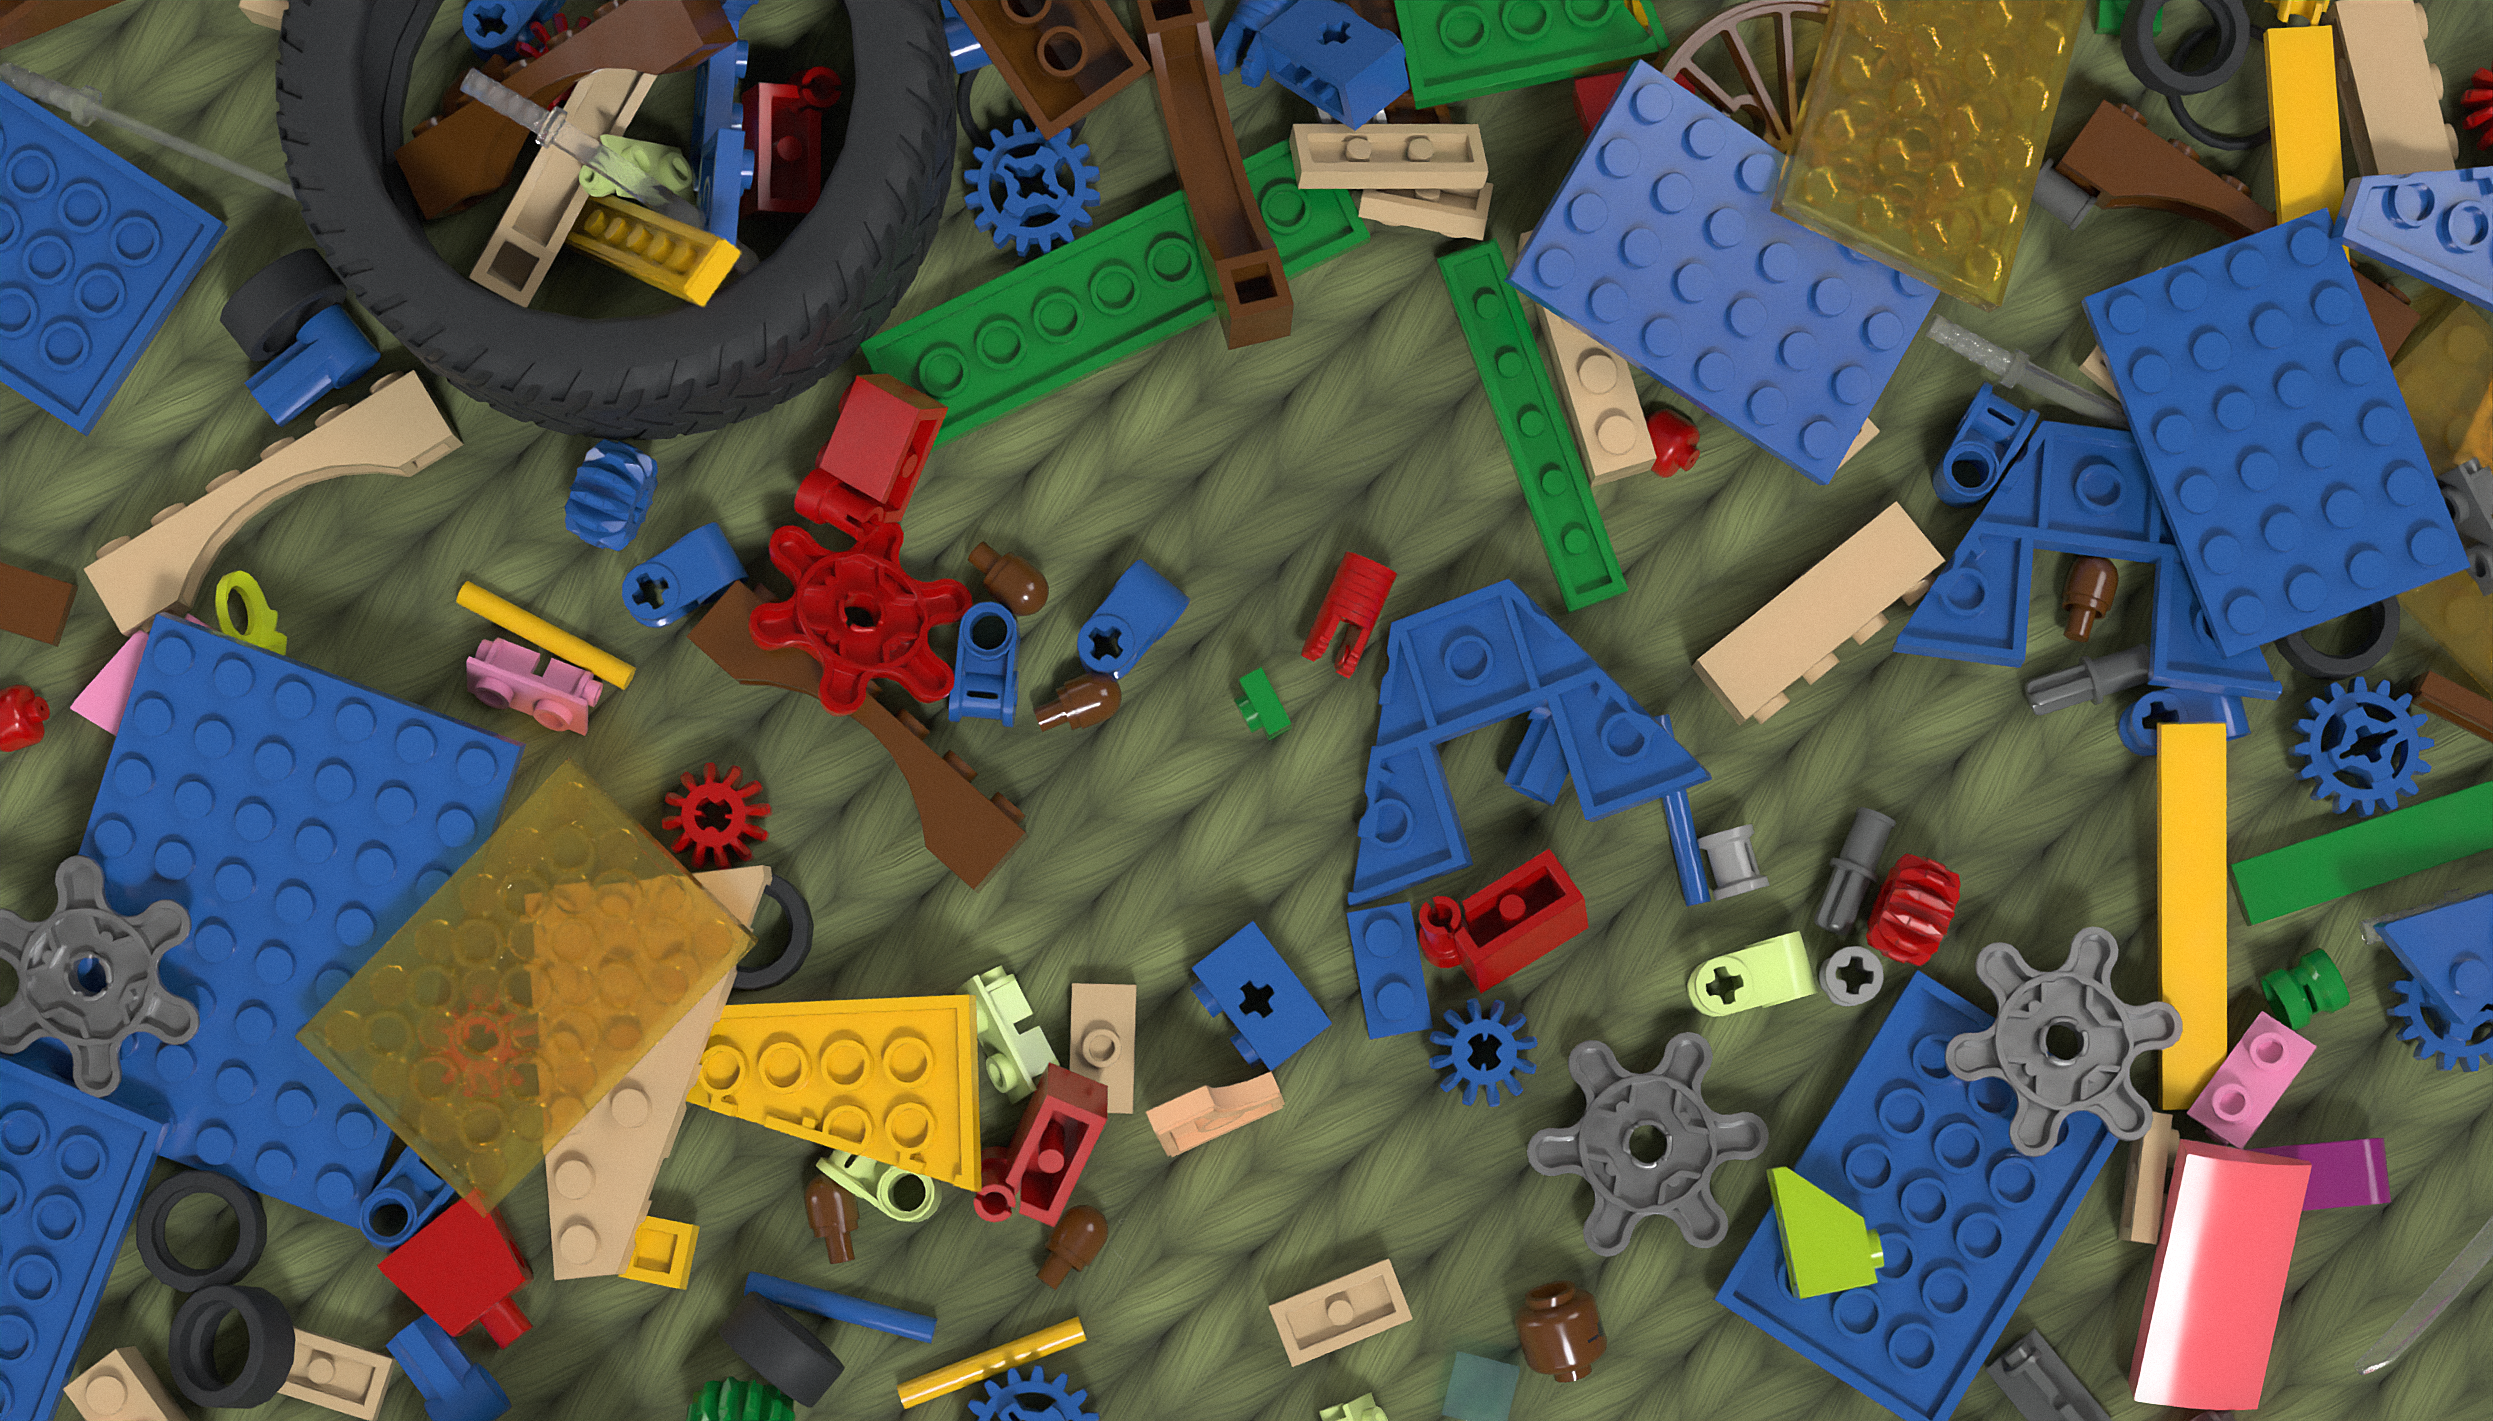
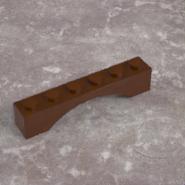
M612 0L592 13L595 22L582 30L581 27H575L551 38L546 43L549 52L537 60L535 57H528L502 70L500 74L504 80L492 89L490 86H484L460 97L456 101L459 110L448 117L446 115H439L414 127L411 130L414 139L393 153L426 220L463 214L508 186L517 155L532 126L551 102L576 82L607 68L631 69L655 76L692 70L738 41L719 0Z
M1130 0L1131 22L1140 52L1151 67L1147 76L1228 350L1290 336L1294 309L1293 299L1277 246L1261 216L1240 156L1222 88L1209 20L1203 0Z
M2104 99L2055 167L2058 172L2075 183L2079 188L2090 196L2096 197L2095 205L2102 210L2139 208L2170 212L2204 223L2235 241L2277 226L2276 210L2271 213L2251 199L2253 194L2245 184L2226 174H2221L2220 177L2216 176L2198 163L2200 157L2191 147L2173 138L2165 141L2146 128L2148 122L2138 111L2123 103H2116L2114 106ZM2349 256L2350 267L2387 359L2390 362L2422 315L2409 307L2411 300L2398 288L2385 282H2379L2376 285L2357 272L2358 264Z
M737 579L686 636L742 686L776 687L806 694L819 700L818 685L822 679L823 671L821 665L812 655L804 650L793 647L773 651L763 650L757 647L751 640L748 628L751 612L758 605L764 603L782 602L760 582L750 590ZM870 680L866 687V698L861 708L849 714V716L867 728L883 744L908 781L921 817L926 848L979 894L1029 837L1018 826L1026 816L998 791L988 800L970 784L978 774L950 749L942 758L922 742L930 734V731L902 707L894 716L875 700L883 690Z

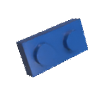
M1410 901L1347 913L1369 1040L1432 1029V1019Z

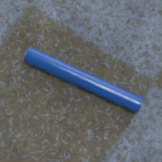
M1670 715L1655 716L1654 718L1674 737ZM1686 789L1662 797L1687 907L1710 902L1711 898Z
M750 1271L744 1290V1296H747L749 1292L755 1291L778 1305L930 1344L932 1343L938 1321L937 1318L754 1271Z

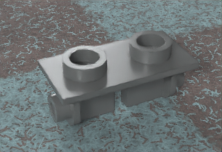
M2475 457L2435 478L2471 565L2466 571L2476 581L2481 593L2485 597L2493 593V518L2491 516L2493 514V475L2490 466L2482 467L2478 458Z
M2035 1328L1985 1369L2027 1421H2112Z

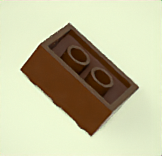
M949 0L1046 141L1098 110L1144 78L1151 70L1150 65L1105 0Z

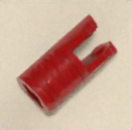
M1345 551L1301 649V656L1313 662L1321 658L1328 648L1339 622L1342 621L1348 624L1349 627L1340 645L1333 667H1335L1336 673L1349 679L1358 665L1398 574L1371 559Z

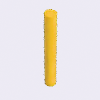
M466 581L459 591L456 599L457 604L580 668L594 673V675L623 690L630 684L636 667L470 581Z
M1079 1316L898 1384L897 1390L904 1408L908 1409L1008 1371L1010 1368L1021 1366L1087 1341L1086 1334Z

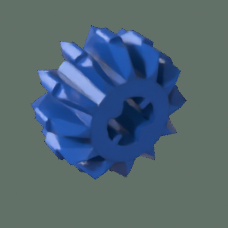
M605 438L587 452L583 465L577 468V476L574 483L569 487L571 493L565 505L566 530L578 535L581 540L602 549L606 547L620 551L626 547L630 541L636 538L641 523L645 522L646 513L653 503V492L658 485L657 461L644 454L637 447L622 441L617 443Z
M1476 998L1469 999L1466 1002V1010L1471 1023L1467 1025L1455 1011L1449 1009L1443 1017L1446 1023L1457 1032L1455 1037L1439 1031H1433L1430 1036L1432 1043L1449 1047L1450 1055H1438L1430 1058L1429 1066L1431 1069H1440L1452 1064L1455 1072L1442 1081L1440 1088L1444 1092H1448L1461 1079L1468 1082L1462 1094V1104L1471 1106L1476 1099L1478 1086H1484L1485 1097L1489 1107L1498 1106L1500 1104V1095L1496 1082L1501 1081L1509 1093L1518 1096L1523 1091L1520 1082L1510 1074L1512 1068L1524 1074L1535 1073L1537 1067L1535 1063L1516 1057L1517 1051L1530 1050L1537 1047V1039L1534 1036H1528L1517 1041L1514 1040L1511 1033L1522 1027L1526 1022V1017L1522 1013L1512 1017L1506 1026L1498 1023L1505 1005L1501 1000L1493 1002L1487 1020L1482 1019L1478 1000ZM1480 1035L1481 1042L1487 1040V1036H1490L1497 1042L1499 1047L1495 1050L1493 1056L1498 1064L1494 1069L1486 1071V1064H1482L1479 1066V1070H1476L1469 1064L1467 1058L1471 1056L1473 1050L1468 1041L1472 1037Z

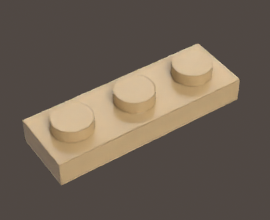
M1293 124L1289 139L1298 189H1484L1489 172L1478 124H1363L1356 131L1345 124Z

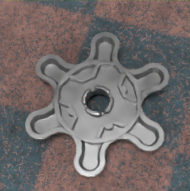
M77 855L67 858L56 871L55 883L58 890V905L55 912L48 919L29 921L13 910L0 909V958L11 963L17 971L19 978V989L15 998L6 1006L0 1008V1051L15 1054L25 1050L33 1041L40 1037L50 1036L57 1038L65 1043L72 1053L74 1063L73 1078L76 1086L80 1091L99 1098L111 1094L121 1082L122 1068L119 1050L122 1042L128 1035L135 1032H148L158 1037L164 1043L178 1045L191 1040L198 1032L200 1016L196 1006L187 998L171 993L162 983L159 974V966L164 953L172 947L182 944L188 938L192 923L188 910L180 902L173 899H162L152 903L144 912L137 916L128 917L117 913L106 899L105 876L101 866L89 856ZM83 958L100 959L99 963L105 970L106 983H108L100 992L88 991L79 982L77 969Z
M2088 927L2078 932L2070 943L2066 962L2059 969L2052 972H2040L2031 968L2023 960L2017 949L2003 942L1991 943L1984 947L1977 955L1975 962L1976 975L1980 982L1989 988L1996 997L1998 1004L1997 1018L1986 1031L1963 1033L1955 1036L1946 1047L1945 1064L1948 1071L1955 1078L1962 1081L1973 1082L1981 1078L1996 1077L2004 1080L2012 1087L2017 1098V1109L2009 1125L2008 1134L2013 1147L2024 1156L2038 1157L2052 1150L2057 1142L2058 1130L2062 1120L2070 1113L2076 1111H2088L2097 1115L2105 1124L2109 1133L2123 1141L2137 1140L2145 1136L2151 1128L2153 1121L2152 1109L2147 1100L2140 1096L2132 1086L2129 1076L2130 1066L2135 1057L2144 1051L2164 1050L2173 1046L2179 1040L2183 1031L2182 1019L2179 1012L2172 1005L2165 1002L2154 1001L2146 1005L2132 1006L2123 1003L2116 997L2111 989L2110 975L2118 959L2119 949L2111 933L2103 928ZM2062 1025L2074 1032L2077 1037L2078 1048L2071 1060H2060L2055 1056L2048 1055L2046 1034L2049 1027Z
M1685 1032L1671 1038L1666 1045L1660 1064L1651 1072L1644 1074H1635L1623 1069L1617 1062L1612 1050L1605 1043L1597 1040H1587L1578 1044L1571 1051L1568 1058V1070L1572 1079L1580 1085L1585 1093L1587 1104L1585 1113L1580 1121L1570 1128H1547L1540 1130L1532 1136L1528 1144L1527 1156L1529 1163L1535 1171L1546 1176L1575 1173L1584 1177L1591 1184L1595 1193V1205L1585 1221L1583 1236L1588 1248L1598 1255L1614 1256L1624 1251L1630 1243L1632 1231L1636 1224L1644 1217L1653 1214L1665 1215L1672 1219L1680 1228L1684 1239L1695 1247L1711 1248L1718 1245L1727 1233L1728 1218L1725 1211L1716 1203L1711 1195L1709 1185L1711 1174L1718 1165L1726 1160H1749L1756 1158L1765 1150L1768 1144V1129L1759 1116L1750 1112L1721 1115L1713 1112L1704 1103L1701 1096V1082L1711 1067L1713 1056L1709 1043L1699 1034ZM1643 1125L1657 1128L1665 1139L1663 1155L1652 1163L1638 1161L1631 1155L1629 1149L1631 1134L1636 1128Z

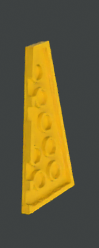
M976 995L724 1006L720 1021L714 1022L699 1064H702L698 1080L696 1085L689 1090L686 1097L687 1102L728 1116H735L764 1125V1127L847 1153L861 1155L897 1166L899 1169L915 1174L926 1175L952 1183L954 1186L970 1191L982 1192Z

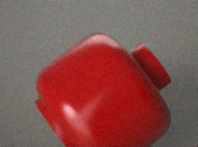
M1664 408L1650 413L1645 418L1657 457L1651 471L1659 477L1668 478L1673 476L1679 468L1685 471L1690 470L1700 455V450L1696 448L1700 439L1697 426L1672 409Z
M16 684L0 690V751L12 752L36 745L44 737L43 721L47 720L50 716L49 706L41 696L35 697L34 691L27 685Z

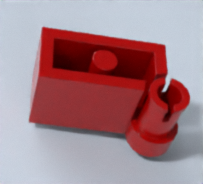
M821 66L814 67L811 70H801L787 78L783 84L758 83L742 94L743 122L741 131H745L744 149L754 150V170L751 188L744 189L743 195L740 197V220L801 223L817 204L820 197L821 116L828 112L832 104L836 103L841 95V91H835V87L841 86V81L838 75L830 68Z
M889 374L857 375L855 381L846 388L840 399L838 409L841 415L831 439L820 449L815 461V469L806 476L797 491L794 500L795 511L821 525L828 522L853 536L860 543L868 542L879 528L876 524L868 521L870 517L881 523L900 522L949 407Z
M1547 849L1462 901L1466 921L1461 917L1458 904L1446 896L1433 897L1434 908L1431 909L1426 901L1419 911V920L1422 925L1419 930V942L1425 959L1439 968H1452L1461 965L1480 994L1589 928L1585 898L1550 849Z
M1048 1062L1036 1087L1037 1090L1034 1091L1008 1147L993 1146L981 1151L982 1192H975L976 1197H974L973 1202L979 1217L989 1222H1001L1012 1215L1011 1207L1015 1208L1016 1206L1015 1196L1020 1190L1019 1213L1055 1227L1107 1121V1085Z

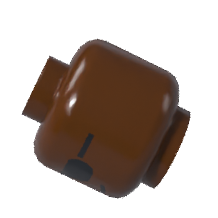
M1567 1280L1546 1283L1530 1290L1525 1294L1526 1302L1517 1310L1515 1316V1325L1527 1365L1537 1373L1553 1375L1555 1381L1561 1383L1576 1381L1589 1375L1592 1372L1591 1364L1597 1361L1607 1348V1337L1595 1297L1585 1289L1576 1288L1572 1281Z

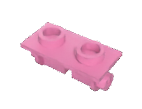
M499 637L494 642L483 639L478 647L475 658L468 657L466 661L467 691L475 694L484 704L497 709L510 707L534 716L543 726L555 731H566L569 729L586 735L588 731V705L595 707L603 689V683L593 680L594 673L552 658L543 677L537 676L533 673L540 661V653L510 643Z
M2261 1011L2188 1110L2187 1115L2206 1127L2205 1134L2219 1145L2227 1147L2230 1143L2237 1149H2243L2311 1057L2317 1046Z

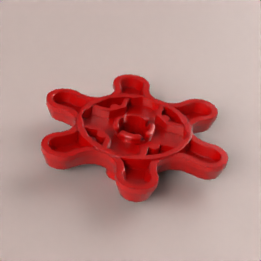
M870 517L868 521L879 526L875 535L866 543L856 541L851 549L843 552H834L821 547L807 531L793 525L782 526L776 529L770 537L768 548L771 561L775 567L792 581L795 593L793 597L785 602L758 605L751 612L748 620L750 638L757 647L763 650L773 651L793 647L804 650L812 655L821 665L823 671L822 679L818 685L819 702L821 707L832 716L842 717L860 709L866 698L867 684L874 678H888L898 682L915 699L923 703H934L947 697L954 687L955 678L953 671L946 662L932 652L928 644V631L931 627L951 625L961 621L962 617L973 605L972 596L961 582L953 579L942 578L932 582H922L909 576L903 570L899 561V552L904 542V533L897 522L881 523ZM847 607L862 608L870 614L874 626L861 627L852 624L849 627L846 624L848 618L844 609Z

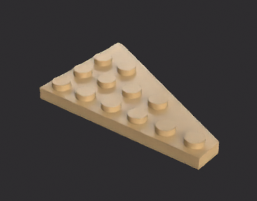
M760 865L525 894L555 1280L625 1274L636 1246L635 1234L637 1228L645 1221L652 1200H649V1196L662 1161L670 1155L686 1112V1097L689 1090L696 1085L702 1068V1064H699L714 1022L720 1021L722 1011L735 981L738 958L747 949L754 929L750 928L766 884L770 885L772 882L771 867Z

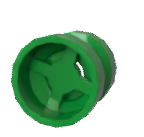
M2321 948L2303 955L2298 965L2289 970L2277 968L2260 978L2263 993L2275 1017L2280 1023L2294 1032L2308 1026L2313 1015L2321 1011L2332 1014L2350 1004V996L2340 972L2329 955Z

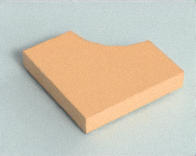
M1268 1072L1251 1080L1226 1087L1212 1088L1207 1085L1148 1110L1146 1114L1167 1156L1171 1155V1157H1174L1280 1110L1285 1105V1102L1272 1072Z

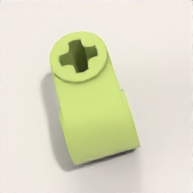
M1800 931L1745 946L1744 950L1705 961L1692 971L1687 983V993L1693 1007L1700 1013L1711 1017L1725 1016L1761 1005L1765 1008L1818 993ZM1714 969L1717 970L1721 979L1731 977L1734 983V990L1725 994L1726 1004H1723L1719 995L1709 996L1706 991V984L1715 980Z
M834 1149L829 1158L821 1157L816 1164V1167L856 1196L865 1198L885 1214L898 1221L920 1222L928 1219L937 1211L942 1200V1188L938 1179L899 1169L897 1166L861 1155L857 1156ZM910 1174L916 1175L923 1181L926 1188L925 1199L917 1209L904 1211L896 1204L894 1188L902 1177Z

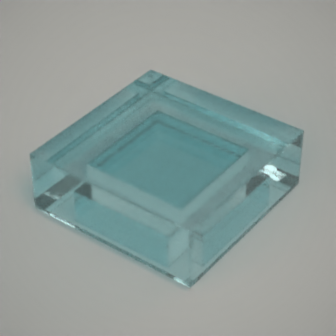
M1457 1350L1441 1414L1465 1421H1507L1520 1366Z

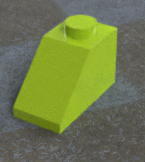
M1775 1167L1766 1169L1793 1297L1802 1299L1878 1283L1875 1268L1884 1267V1256L1876 1228L1866 1230L1863 1217L1789 1168Z

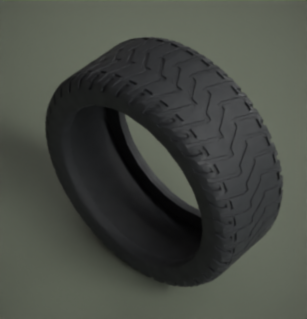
M288 0L289 8L283 11L278 43L280 59L276 60L275 63L276 101L279 103L280 108L276 112L282 152L286 153L288 160L284 164L296 200L302 204L303 210L301 214L318 246L323 247L327 253L325 255L326 261L346 287L354 290L357 301L433 373L438 376H445L448 383L477 402H487L490 408L524 423L533 421L536 426L574 436L582 433L585 437L605 438L615 441H625L628 437H632L634 440L676 438L678 434L688 436L719 430L728 423L735 424L772 410L775 404H783L817 384L818 379L825 378L850 359L860 346L859 343L868 340L888 319L891 309L895 308L915 280L918 268L923 264L939 228V220L942 218L951 188V172L954 167L957 144L956 85L947 38L936 0H838L851 19L856 86L845 145L817 204L773 255L719 292L713 293L704 307L688 302L658 314L592 320L527 309L468 282L442 260L426 236L407 179L393 153L404 146L403 114L414 59L441 4L445 0Z

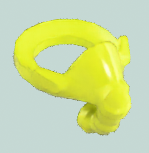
M241 570L223 576L217 585L215 595L216 616L222 633L285 655L287 636L276 631L278 612L269 609L257 581L249 573ZM231 588L241 595L247 609L248 626L244 635H241L234 628L228 613L227 600Z

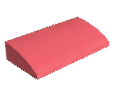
M2180 1139L2128 1378V1385L2134 1401L2209 1410L2258 1409L2312 1165L2310 1161Z

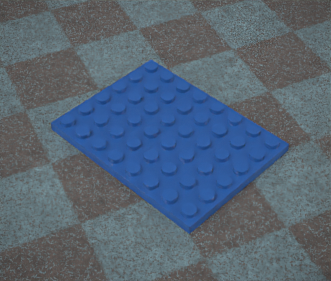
M162 612L155 615L78 855L89 856L101 866L105 876L106 899L117 913L128 917L137 916L144 912L152 903L162 899H173L180 902L188 910L191 917L192 928L188 938L182 944L172 947L164 953L159 966V974L162 983L171 993L187 998L196 1006L200 1016L199 1030L191 1040L178 1045L164 1043L158 1037L148 1032H135L128 1035L122 1042L119 1050L122 1068L121 1082L116 1090L107 1095L171 1122L158 1155L198 1170L217 1171L236 1179L244 1187L357 1229L360 1228L358 1221L360 1207L365 1198L380 1182L526 747L525 743L172 614ZM83 958L77 969L78 980L88 991L100 992L108 985L106 983L105 970L99 963L100 959ZM50 1036L40 1037L33 1041L25 1050L13 1054V1057L75 1082L73 1078L74 1063L72 1053L68 1046L57 1038Z

